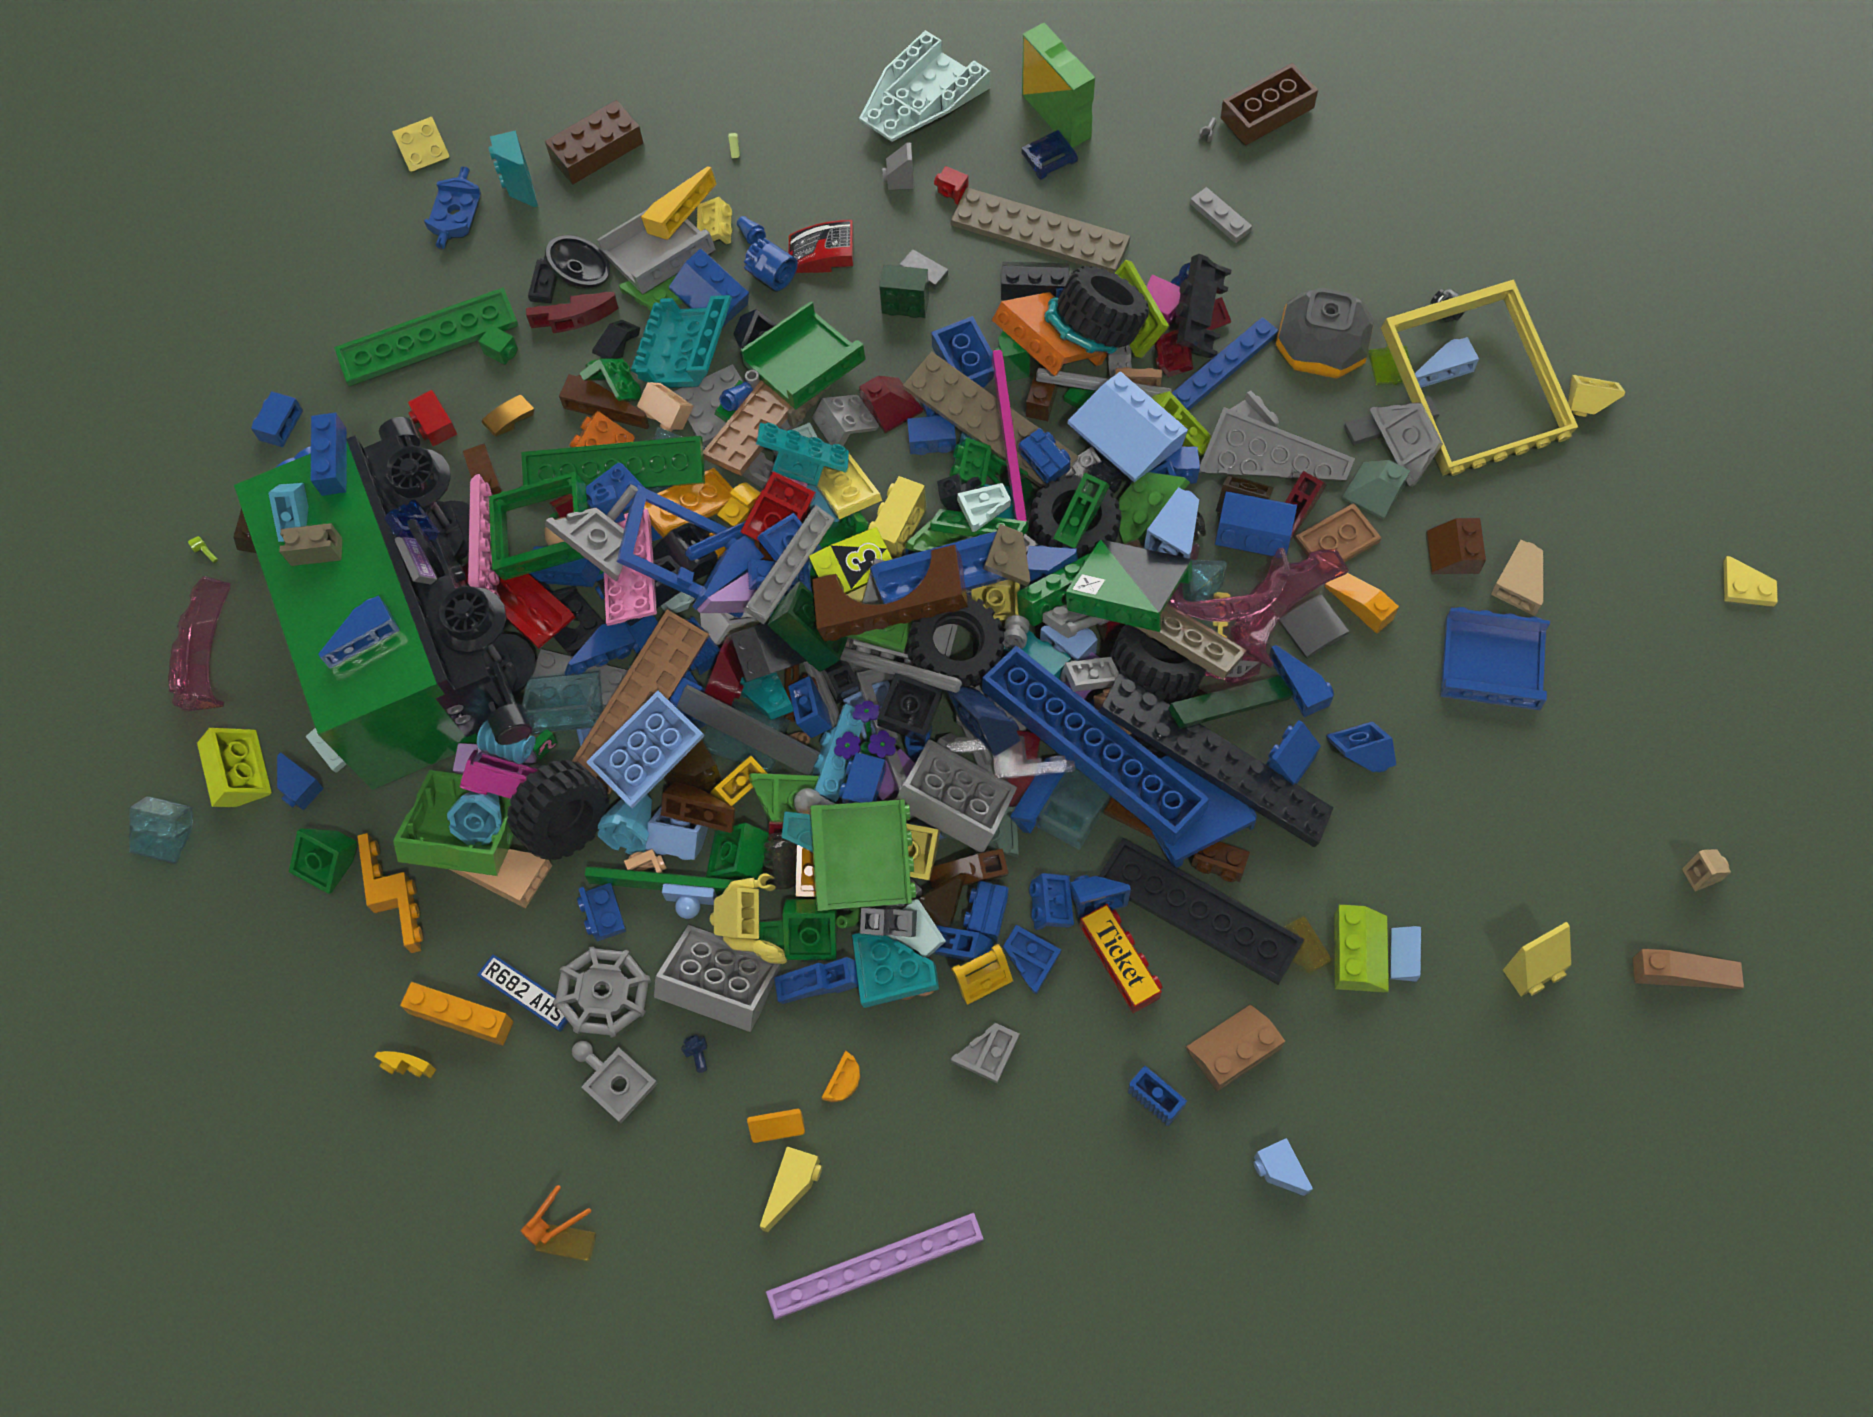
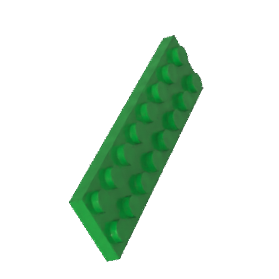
M503 287L336 346L334 349L348 386H352L478 341L491 325L502 331L519 325Z
M701 436L521 452L523 485H530L543 479H551L565 473L576 472L587 486L617 463H622L646 489L705 484L703 439Z

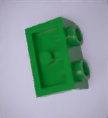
M966 437L961 444H957L953 457L956 460L950 470L949 477L959 474L965 483L972 477H979L982 484L976 487L980 486L982 488L986 482L991 446Z

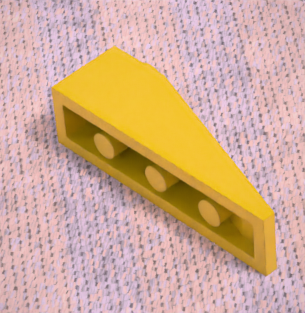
M707 166L655 201L641 216L647 234L666 240L674 234L715 187L716 180L711 167Z

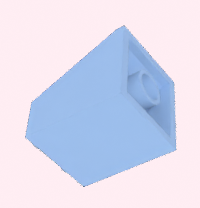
M1178 487L1147 529L1144 549L1190 558L1199 499L1192 492Z

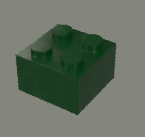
M883 264L879 285L882 314L926 318L929 301L928 269Z

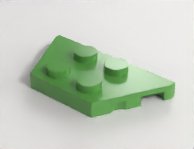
M678 273L644 294L630 281L619 284L620 291L623 294L631 295L637 303L646 306L650 311L655 302L660 303V299L672 298L677 305L684 303L669 289L670 284Z
M1151 472L1146 473L1136 482H1132L1118 500L1122 515L1119 531L1123 543L1126 544L1138 539L1141 544L1146 538L1147 529L1178 487L1184 490L1190 482L1184 477Z
M932 518L907 541L905 548L921 552L973 537L932 531L930 525L933 520Z
M749 774V780L769 822H783L784 812L797 813L794 807V799L797 793L804 788L815 789L819 776Z

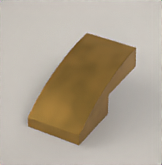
M519 395L491 411L482 419V424L496 437L514 430L516 422L533 416L534 408L522 395Z

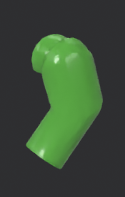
M862 907L849 908L852 912L848 915L839 916L836 920L837 926L839 928L854 927L861 919Z

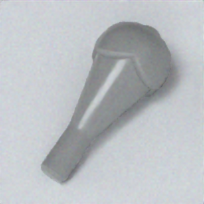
M809 788L800 790L794 799L796 812L802 814H810V806L835 804L821 796L816 790Z

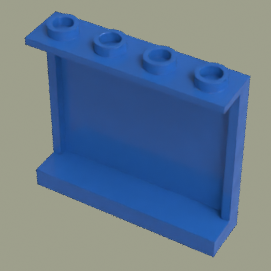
M1465 607L1451 608L1445 623L1440 697L1541 710L1547 700V691H1543L1546 630L1550 625V621L1542 620L1539 617L1526 618L1518 617L1515 614H1496L1488 610L1473 611Z
M1165 756L1160 759L1209 798L1206 812L1174 846L1150 828L1171 865L1178 868L1183 865L1185 858L1246 827H1249L1250 831L1254 829L1257 818L1255 810L1171 757Z

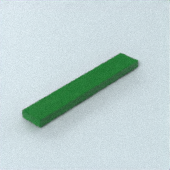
M586 867L584 875L589 884L605 885L611 883L612 886L662 890L663 884L713 888L717 896L722 895L728 885L736 881L598 867Z

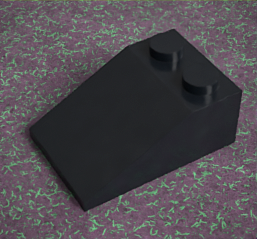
M769 622L728 636L744 683L807 661L768 626Z

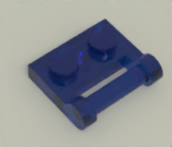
M1059 130L1022 147V155L1035 170L1040 180L1047 177V174L1069 163L1074 164L1078 162L1076 152ZM1062 153L1065 154V156H1063V157H1061V158H1059V159H1057V160H1055V161H1053V162H1051V163H1049V164H1047V165H1045V166L1042 165V163H1044V162H1046V161H1048V160H1050V159H1052V158H1054V157H1056V156H1058V155H1060V154H1062Z

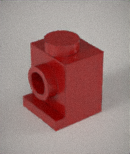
M945 166L942 172L936 175L934 185L938 187V193L954 199L955 204L958 205L966 188H969L968 175Z

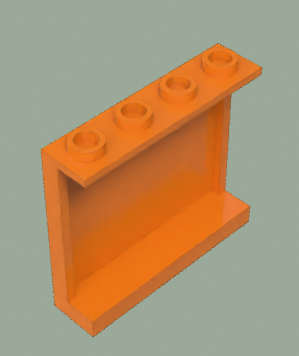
M1050 292L1001 301L992 318L994 323L1054 376H1057L1063 364L1087 358L1096 366L1102 365L1108 354L1102 351L1088 353L1085 348L1060 338L1061 334L1051 323L1046 322L1044 314L1049 308V300L1055 297Z

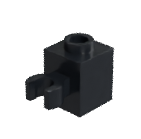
M959 474L939 480L937 485L940 501L947 510L961 512L962 509L957 501L958 493L979 489L981 487L976 486L981 485L982 482L979 477H972L965 483Z

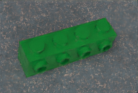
M1091 553L1018 591L1019 616L1026 618L1032 626H1036L1043 622V613L1066 605V591Z

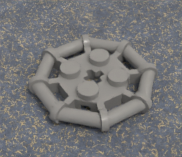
M592 946L574 961L560 968L559 972L561 974L556 999L553 1000V1004L574 1028L573 1032L577 1034L583 1032L610 1035L612 1038L616 1037V1033L634 1020L644 1016L646 1013L644 1008L648 984L651 983V979L630 956L631 952L627 950L597 949ZM597 959L616 961L615 965L599 964ZM592 961L593 965L589 967L590 969L584 973L583 971L581 974L576 972ZM625 965L635 978L627 979L626 976L624 977L620 970L622 966ZM570 979L576 981L575 992L567 995ZM601 985H605L606 990L609 992L604 994V996H599L595 989H600ZM638 986L635 1003L628 1000L629 989ZM577 1002L581 1010L584 1011L580 1018L569 1006V1003ZM624 1007L630 1010L613 1023L611 1016L618 1014ZM590 1016L606 1018L607 1024L586 1021Z

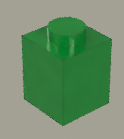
M493 325L490 326L478 341L483 354L503 365H506L516 355L518 350L514 337Z

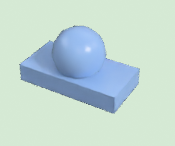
M663 884L662 889L665 900L676 902L675 910L677 914L685 919H691L698 915L700 904L714 905V900L717 897L715 890L708 887Z

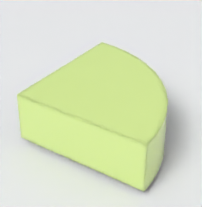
M730 133L728 137L731 157L739 158L738 135Z

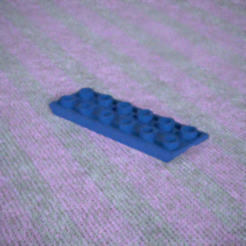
M997 531L873 565L870 567V571L883 604L897 601L917 588L925 578L930 567L931 550L954 544L962 558L966 591L1007 580V578L983 569Z

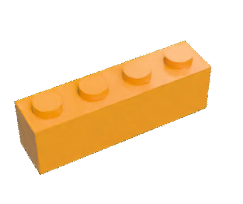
M414 982L410 983L400 1005L410 1015L502 1046L514 1022L506 1013Z

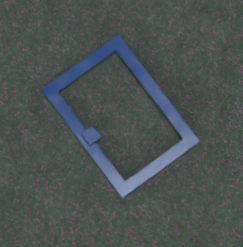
M637 485L638 491L634 495L629 509L616 562L697 599L703 586L692 582L694 572L681 567L677 575L633 554L645 502L655 505L715 535L729 528ZM744 612L728 614L740 619Z

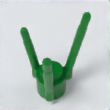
M991 452L987 476L995 484H1000L1001 482L995 475H1002L1007 469L1006 460ZM1019 467L1020 474L1027 476L1028 472Z

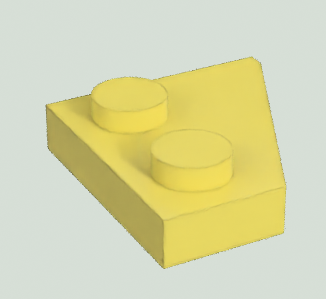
M1726 556L1723 560L1724 601L1774 607L1778 602L1777 581L1731 556Z

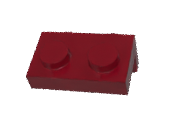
M1179 329L1162 334L1154 343L1155 349L1158 352V357L1156 358L1157 367L1159 370H1163L1168 378L1194 369L1191 348L1177 343Z

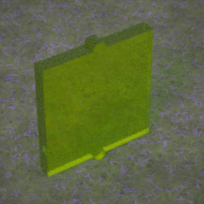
M1403 346L1410 362L1407 346ZM1389 347L1370 349L1369 355L1376 385H1397V383H1403Z

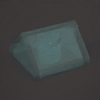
M1192 560V579L1189 584L1185 583L1186 613L1189 616L1223 586L1227 568L1225 561Z

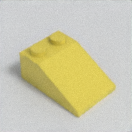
M1565 922L1523 946L1503 969L1521 997L1527 993L1533 996L1545 988L1544 983L1550 980L1556 983L1567 975L1565 971L1571 966L1569 924Z

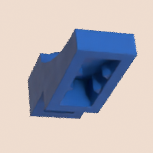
M848 957L827 964L816 963L774 977L778 1003L781 1004L816 995L840 993L859 987L856 961Z

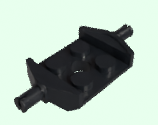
M541 582V585L574 614L575 618L572 621L580 622V625L575 629H569L568 623L553 636L568 655L573 657L601 625L606 624V621H603L574 586L552 591L545 582Z

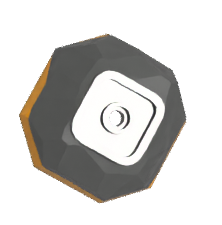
M1326 288L1305 291L1285 305L1276 346L1294 370L1339 378L1365 364L1374 318L1367 305L1350 293Z

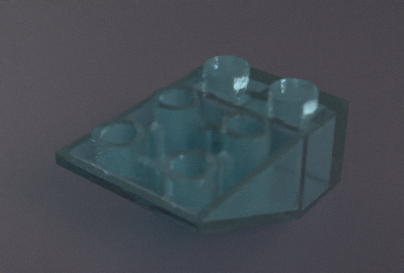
M1071 765L1036 818V827L1080 850L1111 796L1075 766Z

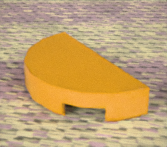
M846 1050L822 1096V1100L829 1102L843 1101L852 1096L858 1088L861 1078L859 1065L854 1056Z

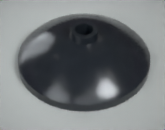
M572 235L558 236L553 238L545 249V260L548 267L559 279L567 284L580 288H592L603 284L608 278L610 264L606 255L600 248L586 239Z

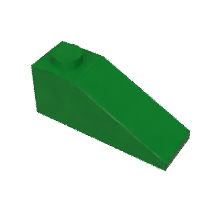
M1084 473L1053 539L1076 549L1110 487L1107 482Z

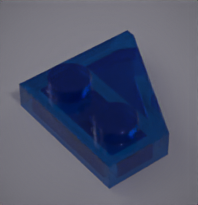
M411 500L407 506L403 504L398 509L389 511L384 519L391 528V532L400 538H414L407 521L413 518L416 519L429 540H435L440 534L416 500Z

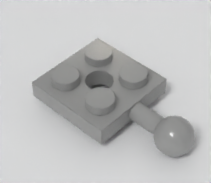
M578 1041L572 1048V1056L575 1060L579 1062L586 1061L596 1071L584 1083L582 1089L620 1124L658 1084L656 1080L619 1047L604 1063L593 1054V1048L587 1041ZM618 1079H625L627 1082L626 1088L621 1092H615L613 1090L614 1082Z

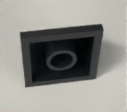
M755 309L740 316L733 334L739 347L744 348L777 324Z

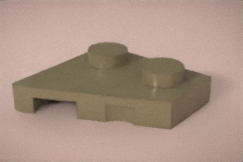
M1000 524L983 569L1028 586L1030 574L1023 533Z

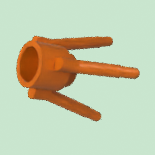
M557 1185L533 1218L528 1221L520 1232L533 1245L536 1246L540 1241L546 1245L552 1237L590 1214L591 1209L584 1210L547 1233L546 1230L549 1226L541 1217L560 1191L561 1187Z

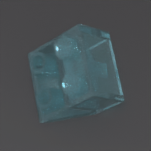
M149 796L131 806L129 852L174 864L177 863L192 831L193 807Z

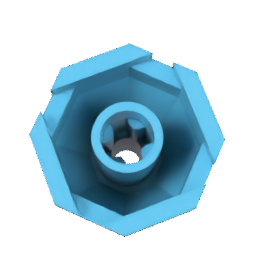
M472 791L462 795L447 813L448 820L450 819V833L467 845H475V842H482L481 845H488L492 841V835H497L502 825L499 796L489 792L485 795Z
M647 794L633 809L623 799L618 801L601 818L598 824V837L612 849L619 851L620 847L626 848L625 853L630 855L636 852H646V843L649 837V832L647 831L648 822L651 819L652 799Z

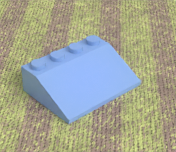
M1121 371L1106 381L1068 420V424L1133 482H1136L1180 449L1188 431L1185 426Z
M657 691L586 763L633 809L705 735Z

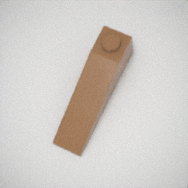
M1642 949L1633 957L1635 983L1728 989L1744 988L1741 962L1655 949Z

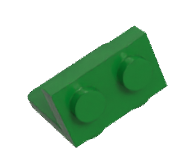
M595 359L585 365L586 368L579 372L584 381L607 380L618 401H637L642 396L639 384L633 379L630 367L623 359Z
M857 511L842 518L841 522H833L819 542L820 547L824 549L832 544L867 531L868 521L865 520L861 511Z

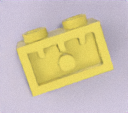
M716 197L697 206V228L700 231L706 229L710 233L712 241L720 239L726 245L731 243L732 209L730 205L720 197Z

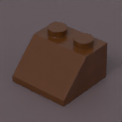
M1455 518L1427 530L1426 536L1431 575L1480 573L1486 561L1480 518Z

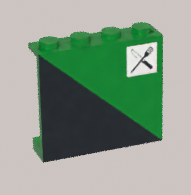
M1100 539L1066 591L1067 609L1075 613L1160 632L1161 613L1179 583L1189 584L1192 579V559Z

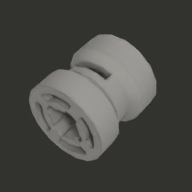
M1013 615L1006 619L1004 626L1006 630L1004 632L1005 639L1003 641L1005 647L1013 649L1015 646H1018L1020 649H1023L1026 646V634L1030 626L1026 618Z

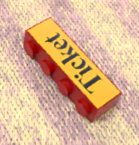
M1108 904L1080 918L1079 927L1134 1014L1159 1000L1163 987L1156 975L1152 976L1147 969L1149 964L1142 953H1137L1133 946L1135 941L1130 932H1124L1120 925L1122 921L1115 909L1111 911Z

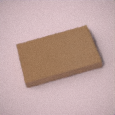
M1354 503L1295 536V541L1322 575L1378 544L1382 539Z

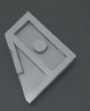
M995 1023L983 1035L970 1042L969 1046L958 1054L956 1053L952 1057L951 1063L998 1084L1020 1034Z

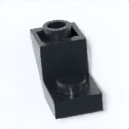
M624 320L610 323L594 346L592 353L600 356V359H618L623 357L626 341L639 336L640 327Z

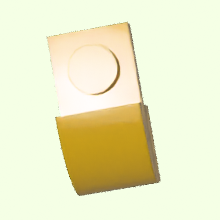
M747 482L739 484L730 492L732 497L719 511L718 517L731 527L744 522L748 518L761 492Z

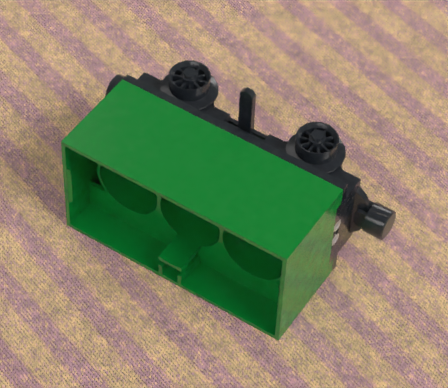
M395 417L384 422L379 428L381 441L367 447H363L356 435L347 438V484L345 493L324 496L319 493L311 482V453L234 485L317 734L372 790L455 755L458 743L477 744L478 732L487 720L496 743L500 745L520 742L532 732V726L525 708L520 704H516L513 695L522 691L533 676L536 665L534 651L528 642L519 636L501 634L507 617L505 606L498 595L485 588L466 585L465 580L467 577L457 560L464 559L469 555L470 505L464 501H440V498L449 487L451 480L450 466L439 453L420 447V439L414 423L406 417ZM304 483L309 507L307 526L331 523L342 537L341 560L291 566L279 552L280 546H285V541L278 542L269 492L279 484ZM400 534L416 539L437 578L435 582L426 584L412 580L395 542V539ZM379 595L388 607L400 630L338 665L329 668L319 657L318 653L356 607L360 606L367 599Z

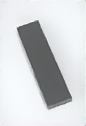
M1430 395L1426 396L1425 400L1433 419H1437L1439 412ZM1372 414L1346 422L1344 425V429L1353 446L1383 436Z

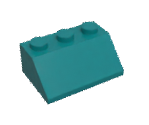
M516 130L490 136L492 146H489L488 149L491 159H496L493 162L497 174H501L499 175V180L502 188L507 189L510 197L532 207H538L531 175Z

